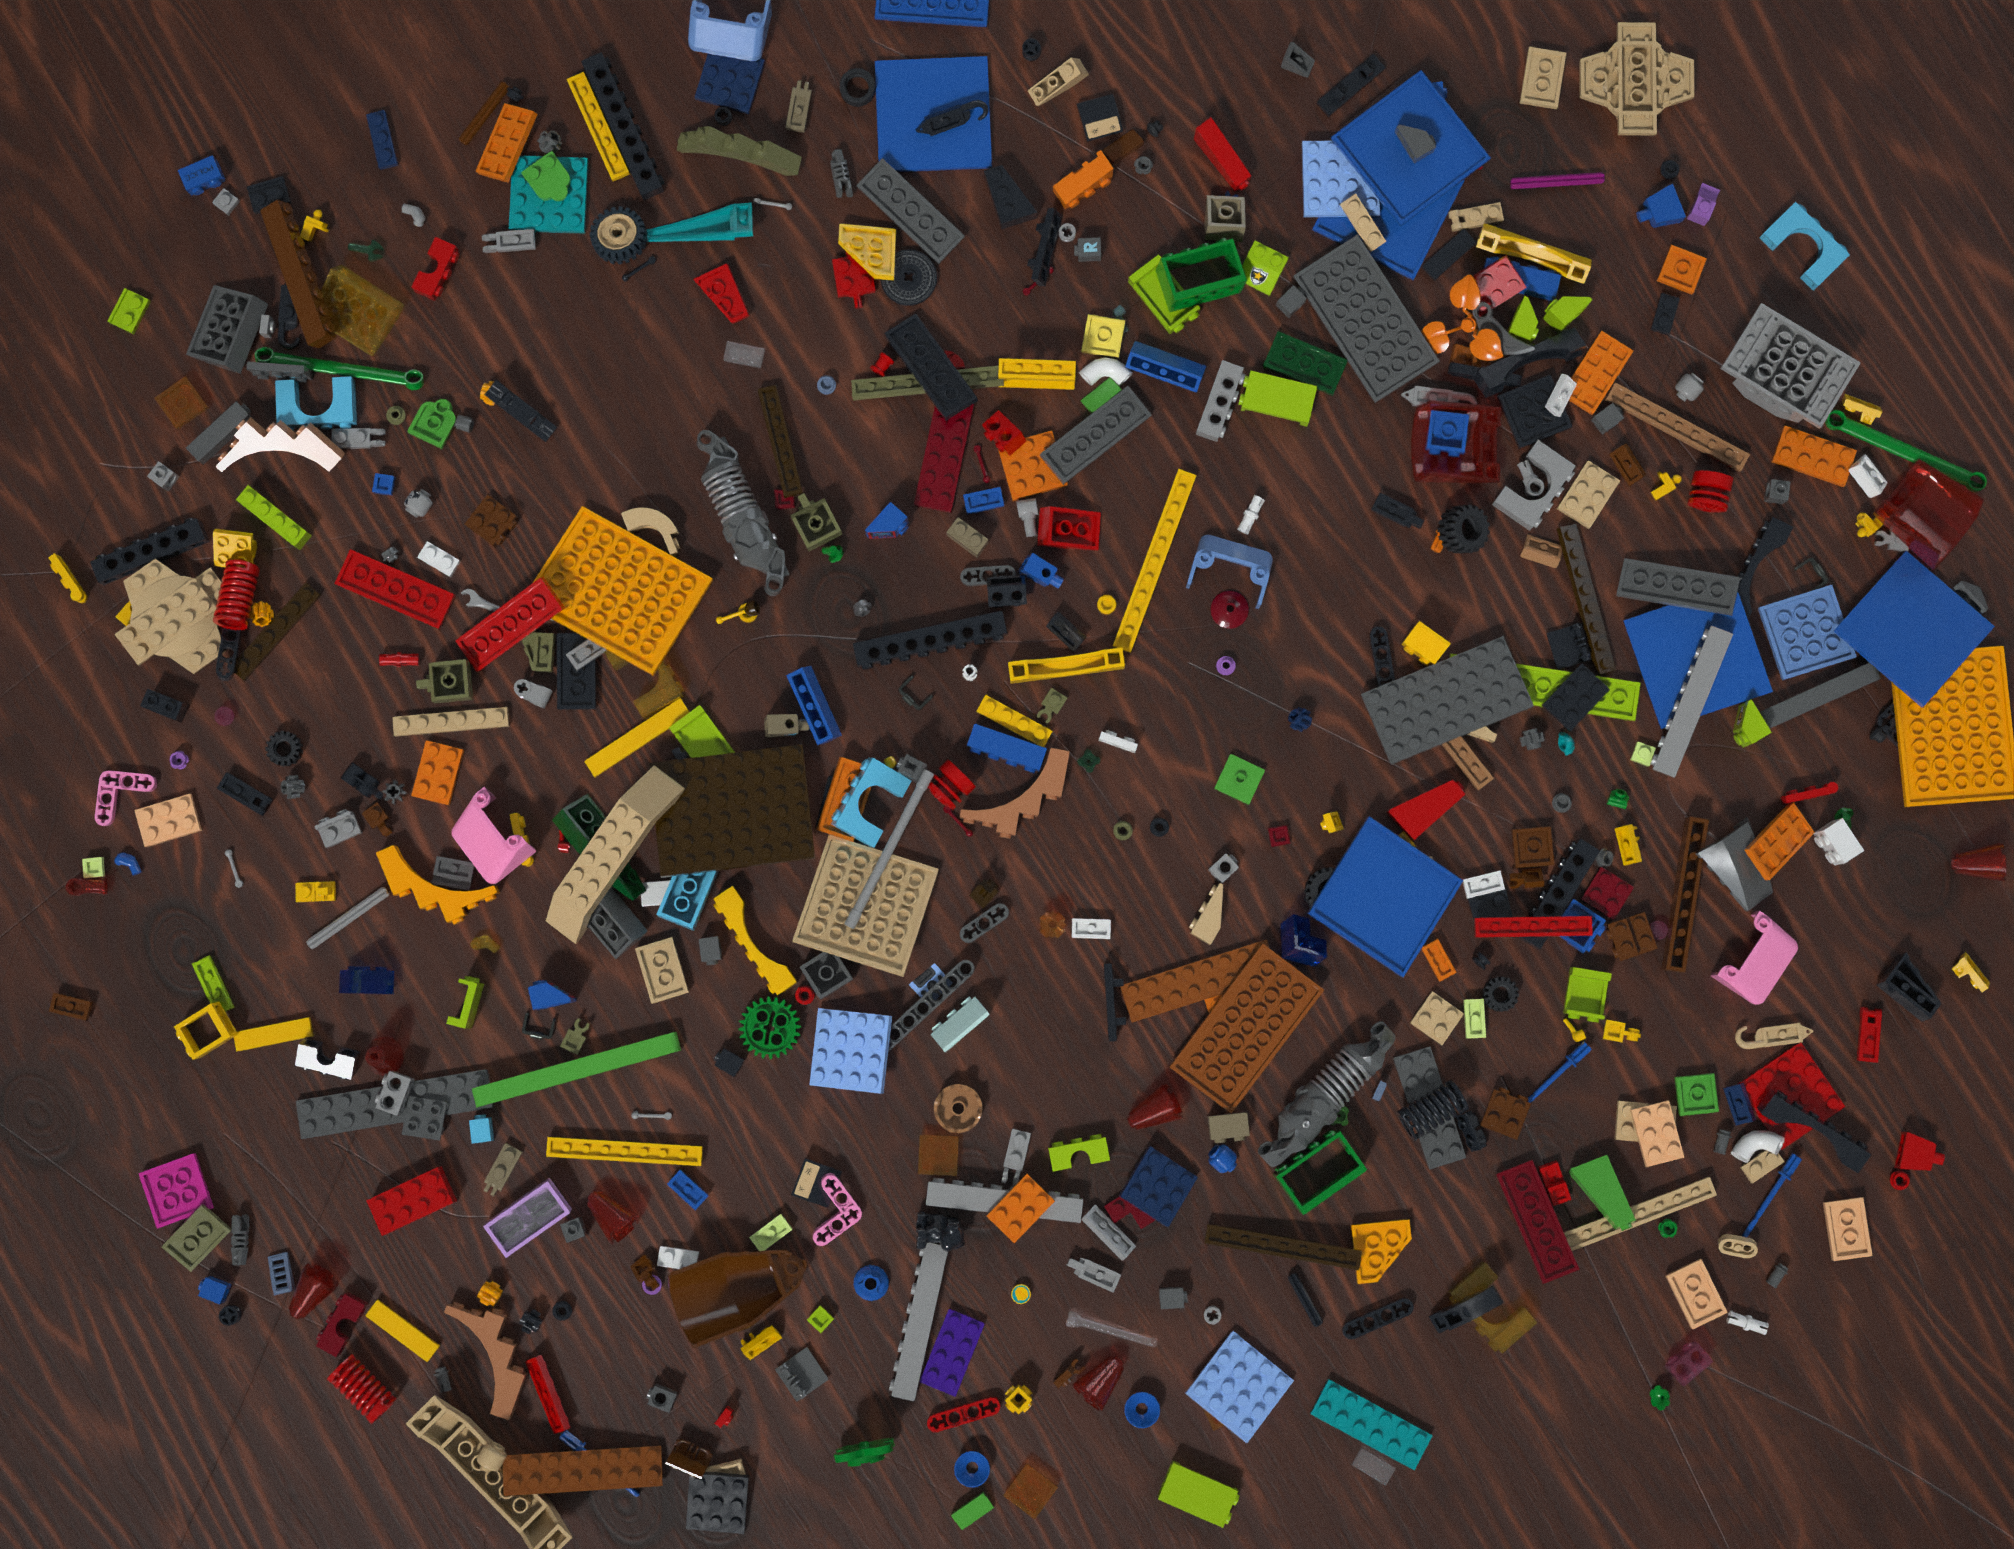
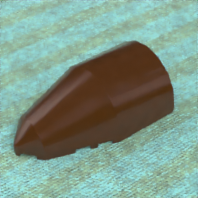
M787 1250L743 1251L740 1253L723 1252L670 1272L668 1274V1287L672 1304L688 1342L693 1348H698L755 1325L800 1287L807 1267L806 1260L792 1255Z

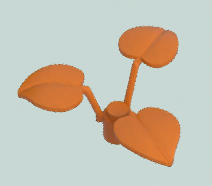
M1469 274L1455 283L1450 291L1452 304L1457 308L1463 307V312L1468 316L1463 319L1461 326L1446 331L1445 325L1442 322L1434 321L1427 324L1421 333L1433 352L1439 354L1447 350L1450 344L1447 334L1461 329L1468 333L1473 332L1475 339L1470 343L1471 353L1476 358L1484 361L1500 359L1504 355L1498 334L1492 329H1482L1479 331L1473 313L1467 310L1476 309L1481 300L1478 284L1473 276Z

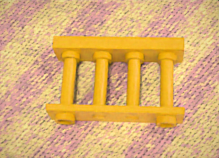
M999 358L998 379H1004V386L999 387L1074 390L1076 361Z

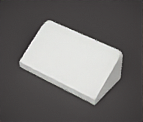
M1866 454L1848 470L1869 498L1881 494L1888 483Z
M670 880L643 883L646 892L641 895L642 907L661 905Z

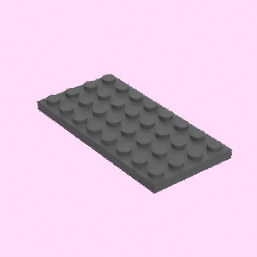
M1358 235L1293 276L1299 287L1305 292L1306 298L1346 360H1348V363L1374 403H1377L1440 362Z
M1504 636L1361 694L1390 765L1534 707Z

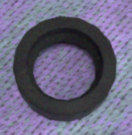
M854 68L843 74L840 80V93L847 104L861 107L872 101L876 87L874 79L868 71ZM855 77L865 79L869 86L867 94L860 98L850 96L846 89L849 80Z

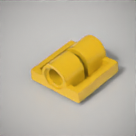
M215 529L213 531L214 566L226 567L225 563L227 560L235 559L254 564L257 542L253 540V533Z

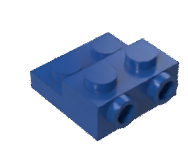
M1431 410L1425 450H1429L1431 455H1440L1441 452L1448 453L1449 457L1463 455L1466 447L1469 415Z
M1573 899L1561 917L1592 916V936L1559 937L1584 954L1585 951L1590 952L1595 945L1593 941L1595 936H1601L1606 926L1603 924L1606 920Z

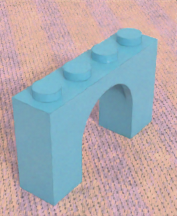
M1795 202L1761 235L1760 239L1773 251L1783 240L1794 233H1804L1813 238L1818 247V257L1815 263L1800 278L1814 291L1850 254L1844 245L1834 240L1832 233L1827 230L1825 231L1820 226V222L1807 213L1803 205Z
M351 376L332 377V404L326 412L318 416H309L302 412L299 403L298 382L295 380L275 381L277 423L282 420L293 431L302 425L306 427L310 422L315 427H321L323 430H330L333 426L349 429L351 425H357L355 380Z
M868 757V759L862 762L859 775L855 776L851 781L850 786L852 787L850 791L846 792L842 797L841 807L833 813L831 825L865 845L874 848L883 830L869 823L861 816L858 802L862 792L868 787L877 785L897 797H903L911 780L875 758Z

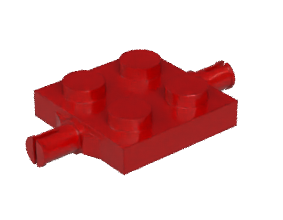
M846 252L845 257L832 259L838 298H853L855 308L858 309V304L859 308L863 307L861 296L875 293L874 279Z

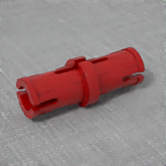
M397 652V654H379L380 666H419L418 653L402 654Z

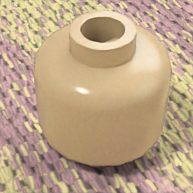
M496 1442L485 1444L477 1457V1461L480 1464L479 1468L487 1473L498 1471L507 1456L504 1451L505 1448Z

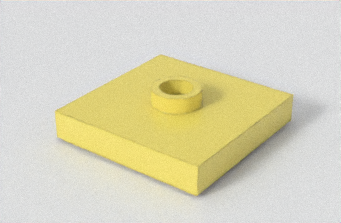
M1088 314L1081 352L1119 359L1126 321Z

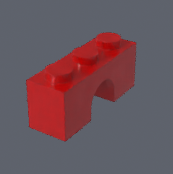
M437 237L434 238L427 253L431 259L438 262L437 269L429 274L419 271L411 287L414 292L436 301L437 297L441 296L444 289L443 284L451 276V267L453 263L458 261L460 256L459 249L455 245Z

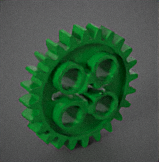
M767 997V1002H764L763 998H760V1004L753 1001V1008L746 1007L749 1013H742L745 1020H739V1022L744 1024V1027L738 1028V1030L744 1031V1034L740 1038H746L743 1045H750L748 1048L749 1052L755 1049L754 1056L762 1053V1059L766 1057V1054L772 1059L773 1054H776L777 1058H780V1052L787 1055L786 1048L793 1050L794 1048L791 1043H798L795 1036H801V1034L796 1032V1029L802 1028V1026L796 1025V1022L800 1018H794L797 1011H790L791 1004L785 1007L786 1000L778 1003V997L774 999V1002L771 1001L770 997ZM760 1011H765L768 1014L765 1022L758 1020ZM775 1011L772 1022L775 1030L770 1032L768 1045H765V1039L768 1034L765 1026L770 1024L771 1013ZM780 1015H784L787 1019L784 1026H779L776 1022L777 1017ZM756 1030L763 1032V1039L760 1041L755 1040L753 1037ZM775 1034L782 1036V1043L780 1045H775L772 1042Z

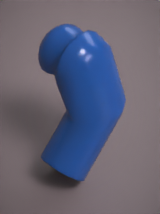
M119 853L115 857V863L119 866H129L133 876L142 872L133 855Z

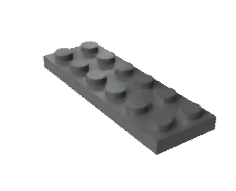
M883 158L856 185L859 190L938 264L965 238L950 221Z
M1127 386L1044 450L1039 456L1064 485L1152 415L1130 387Z
M1624 558L1617 596L1733 616L1740 577Z
M1430 1046L1393 1058L1407 1104H1413L1414 1100H1420L1421 1096H1426L1428 1092H1432L1435 1088L1439 1089L1442 1081ZM1450 1113L1451 1120L1446 1121L1444 1119L1445 1123L1443 1125H1440L1436 1120L1438 1128L1434 1129L1431 1126L1432 1131L1430 1133L1426 1132L1418 1119L1425 1133L1423 1137L1420 1136L1419 1141L1429 1170L1466 1158L1454 1118Z

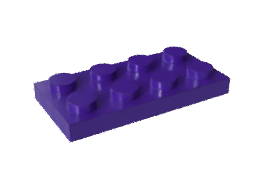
M949 1308L919 1382L956 1397L985 1323Z

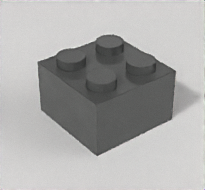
M822 952L800 966L820 1000L854 980L842 959L826 952Z

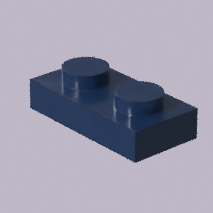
M1744 1083L1723 1088L1735 1125L1755 1121L1756 1118Z

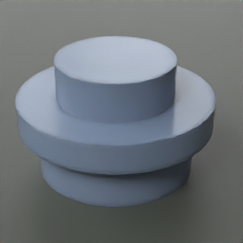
M822 376L817 382V388L820 393L829 395L835 391L836 382L831 376Z

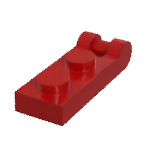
M1829 782L1819 789L1815 785L1804 788L1805 792L1798 793L1797 789L1787 791L1786 796L1780 797L1783 805L1833 794L1838 791V785L1835 782Z
M1861 1007L1859 1012L1857 1061L1878 1063L1882 1010L1878 1008L1869 1010L1868 1007ZM1868 1017L1874 1019L1873 1023H1868Z

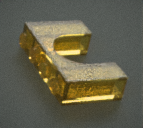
M608 650L604 652L616 671L629 664V662ZM662 661L658 668L659 679L656 686L650 692L633 701L644 720L666 708L679 698L684 697L682 694L685 691L680 681L675 682L673 669L670 664L666 666L664 661Z
M1482 1261L1448 1291L1451 1295L1449 1299L1453 1304L1460 1302L1465 1297L1486 1289L1499 1277L1486 1262ZM1522 1306L1500 1323H1488L1481 1316L1472 1320L1477 1325L1475 1330L1482 1337L1485 1335L1490 1340L1487 1344L1494 1352L1498 1350L1500 1353H1504L1537 1324L1536 1320Z

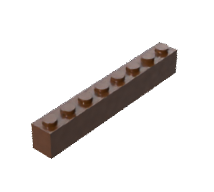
M276 200L261 209L260 212L306 342L309 346L321 348L337 338L334 332L335 327L329 318V310L324 304L322 291L318 287L317 277L312 270L311 260L306 253L305 243L299 233V226L292 214L293 209L289 203Z
M1687 817L1684 820L1661 970L1685 973L1703 862V858H1699L1696 853L1705 847L1709 824L1708 819Z

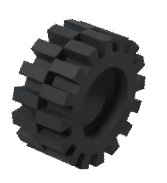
M285 731L276 732L274 736L271 735L269 737L270 740L266 742L268 746L265 747L266 755L270 758L269 760L284 767L296 764L297 759L300 760L301 758L300 754H303L301 740L295 734ZM284 741L291 745V752L287 756H281L277 751L278 745Z
M1495 977L1485 984L1482 998H1484V1003L1488 1005V1008L1499 1012L1508 1011L1518 1002L1519 989L1511 979ZM1497 987H1504L1508 992V997L1503 1002L1497 1001L1493 996L1494 990Z

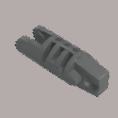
M842 149L834 150L831 154L832 160L830 165L836 197H842V185L845 187L846 196L853 197L847 160H844Z
M233 1215L231 1223V1233L233 1234L231 1236L232 1264L246 1265L249 1247H247L249 1244V1236L247 1235L249 1233V1215H242L241 1218L239 1215Z

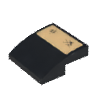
M1113 94L1076 104L1087 142L1123 132Z
M805 1158L791 1195L828 1208L831 1199L821 1185L822 1177L827 1173H832L839 1179L842 1171ZM827 1179L826 1186L830 1185L833 1191H835L836 1187L833 1183L835 1180Z

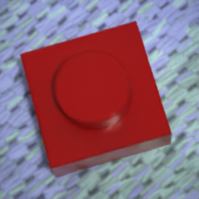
M727 1406L714 1424L719 1428L723 1425L728 1426L734 1418L731 1415L734 1410Z

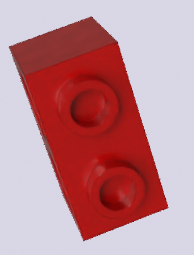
M999 410L982 424L985 430L983 434L990 442L992 440L996 442L995 446L1001 453L1005 451L1011 456L1027 442L1022 432Z

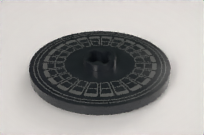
M901 250L895 253L894 280H880L883 291L889 299L903 306H914L926 301L932 295L937 284V272L933 262L922 252ZM906 274H907V275H911V274H912V275H913V276H912V280H913V281H910V280L905 281V279H906V278H905V275H906Z

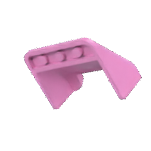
M483 787L473 796L452 828V837L488 883L496 884L532 856L536 850L520 835H512L507 840L504 839L482 810L496 799L490 791Z
M1761 911L1752 912L1751 916L1754 918L1755 928L1763 934L1740 969L1738 970L1734 966L1726 965L1719 972L1711 974V977L1755 1005L1765 1001L1798 950L1797 942Z

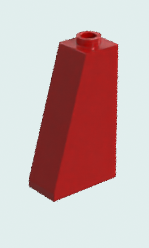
M1210 117L1196 128L1194 141L1235 192L1239 189L1242 191L1250 184L1251 174Z
M1451 780L1390 809L1386 813L1413 841L1465 795V788L1460 782Z

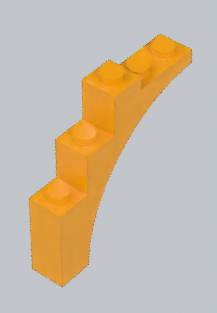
M392 845L376 852L393 895H399L401 898L411 894L410 890H412L419 908L426 909V911L435 909L439 903L447 923L452 922L455 925L464 921L463 917L468 916L465 908L471 910L478 907L479 902L483 900L490 902L497 898V894H500L498 886L495 885L481 890L465 892L440 888L417 874L405 861L398 846Z

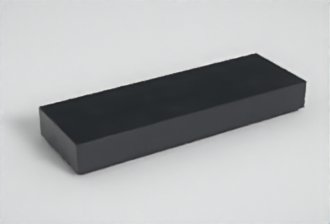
M1463 229L1422 266V269L1435 281L1477 242Z

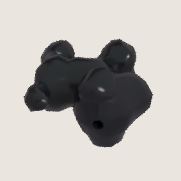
M917 1212V1249H925L929 1242L940 1243L942 1250L947 1252L964 1246V1231L960 1227L958 1218H946L942 1214Z

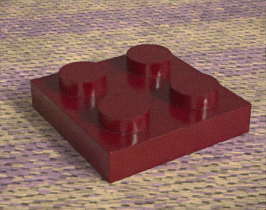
M1600 867L1580 900L1614 920L1634 887L1603 867Z

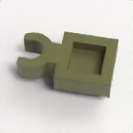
M1051 688L1041 703L1045 709L1038 712L1037 718L1039 719L1042 714H1046L1048 719L1045 723L1048 724L1051 721V713L1058 714L1068 698Z
M580 1018L575 1021V1030L569 1029L560 1047L576 1055L580 1053L587 1037L582 1035L583 1032L590 1028L589 1023L584 1028H580Z

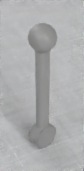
M758 198L753 200L755 204L783 207L787 210L792 209L791 203L782 204Z
M228 849L225 851V855L229 859L236 879L235 886L241 888L243 881L239 879L232 858V851Z
M632 1112L631 1117L633 1119L643 1117L670 1120L672 1114L670 1112L665 1114H639L638 1112Z

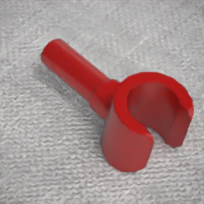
M559 830L558 849L560 852L568 853L570 842H564L565 837Z

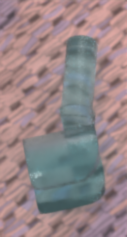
M1119 305L1113 310V315L1117 319L1124 320L1122 316L1126 311ZM1125 323L1124 333H1126V332L1129 331L1128 328H1127V326H1126V323Z

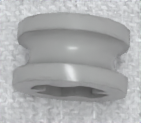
M1065 223L1059 229V237L1064 242H1071L1075 238L1076 230L1072 224ZM1068 228L1070 229V233L1072 235H1068V237H1065L1063 230L1065 229L1066 231V229Z
M1209 1306L1205 1309L1204 1319L1207 1323L1214 1325L1220 1321L1221 1312L1218 1307ZM1212 1310L1217 1311L1215 1313L1216 1315L1218 1314V1317L1210 1320L1207 1313H1211Z

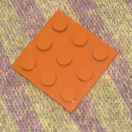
M1052 431L1025 438L1027 442L1011 456L1005 451L1001 453L998 450L1013 501L1068 486L1067 482L1064 485L1060 482L1039 456L1044 450L1055 443Z

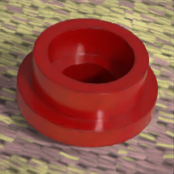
M806 985L799 987L795 993L796 1000L802 1005L810 1004L815 997L813 989ZM804 991L809 994L807 999H803L801 996Z
M1900 1170L1893 1172L1889 1179L1891 1186L1896 1190H1904L1910 1183L1908 1174ZM1897 1177L1902 1178V1182L1900 1184L1896 1182Z

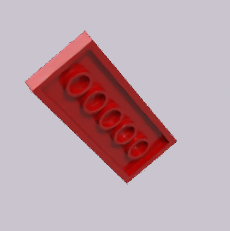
M351 549L334 583L439 630L455 598V594Z
M543 576L455 641L476 672H479L564 610L565 607Z

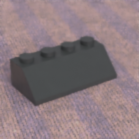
M610 887L596 907L588 923V927L615 959L619 958L648 932L612 887Z

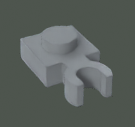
M1890 530L1889 535L1885 531L1876 532L1875 535L1882 536L1883 540L1876 541L1874 545L1882 546L1888 544L1887 550L1902 552L1909 550L1910 532Z

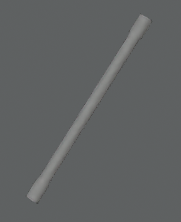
M923 770L912 796L844 925L855 929L864 907L924 791L928 788L934 776L928 770Z

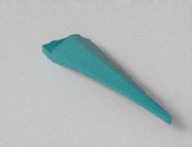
M752 203L731 204L690 219L647 229V242L721 241L753 236Z

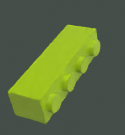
M249 485L236 499L297 549L301 550L311 538V534Z

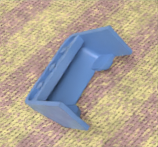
M702 0L692 1L688 44L693 51L748 61H757L762 57L772 16L771 0H766L763 13L753 12L749 14L745 24L710 18L709 7L702 3Z
M1212 535L1203 536L1198 543L1186 588H1190L1196 567L1207 569L1213 564L1214 558L1251 568V581L1261 586L1255 606L1256 609H1259L1272 567L1273 558L1271 554L1264 550Z

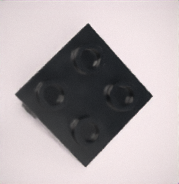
M1582 623L1546 633L1557 670L1592 660Z

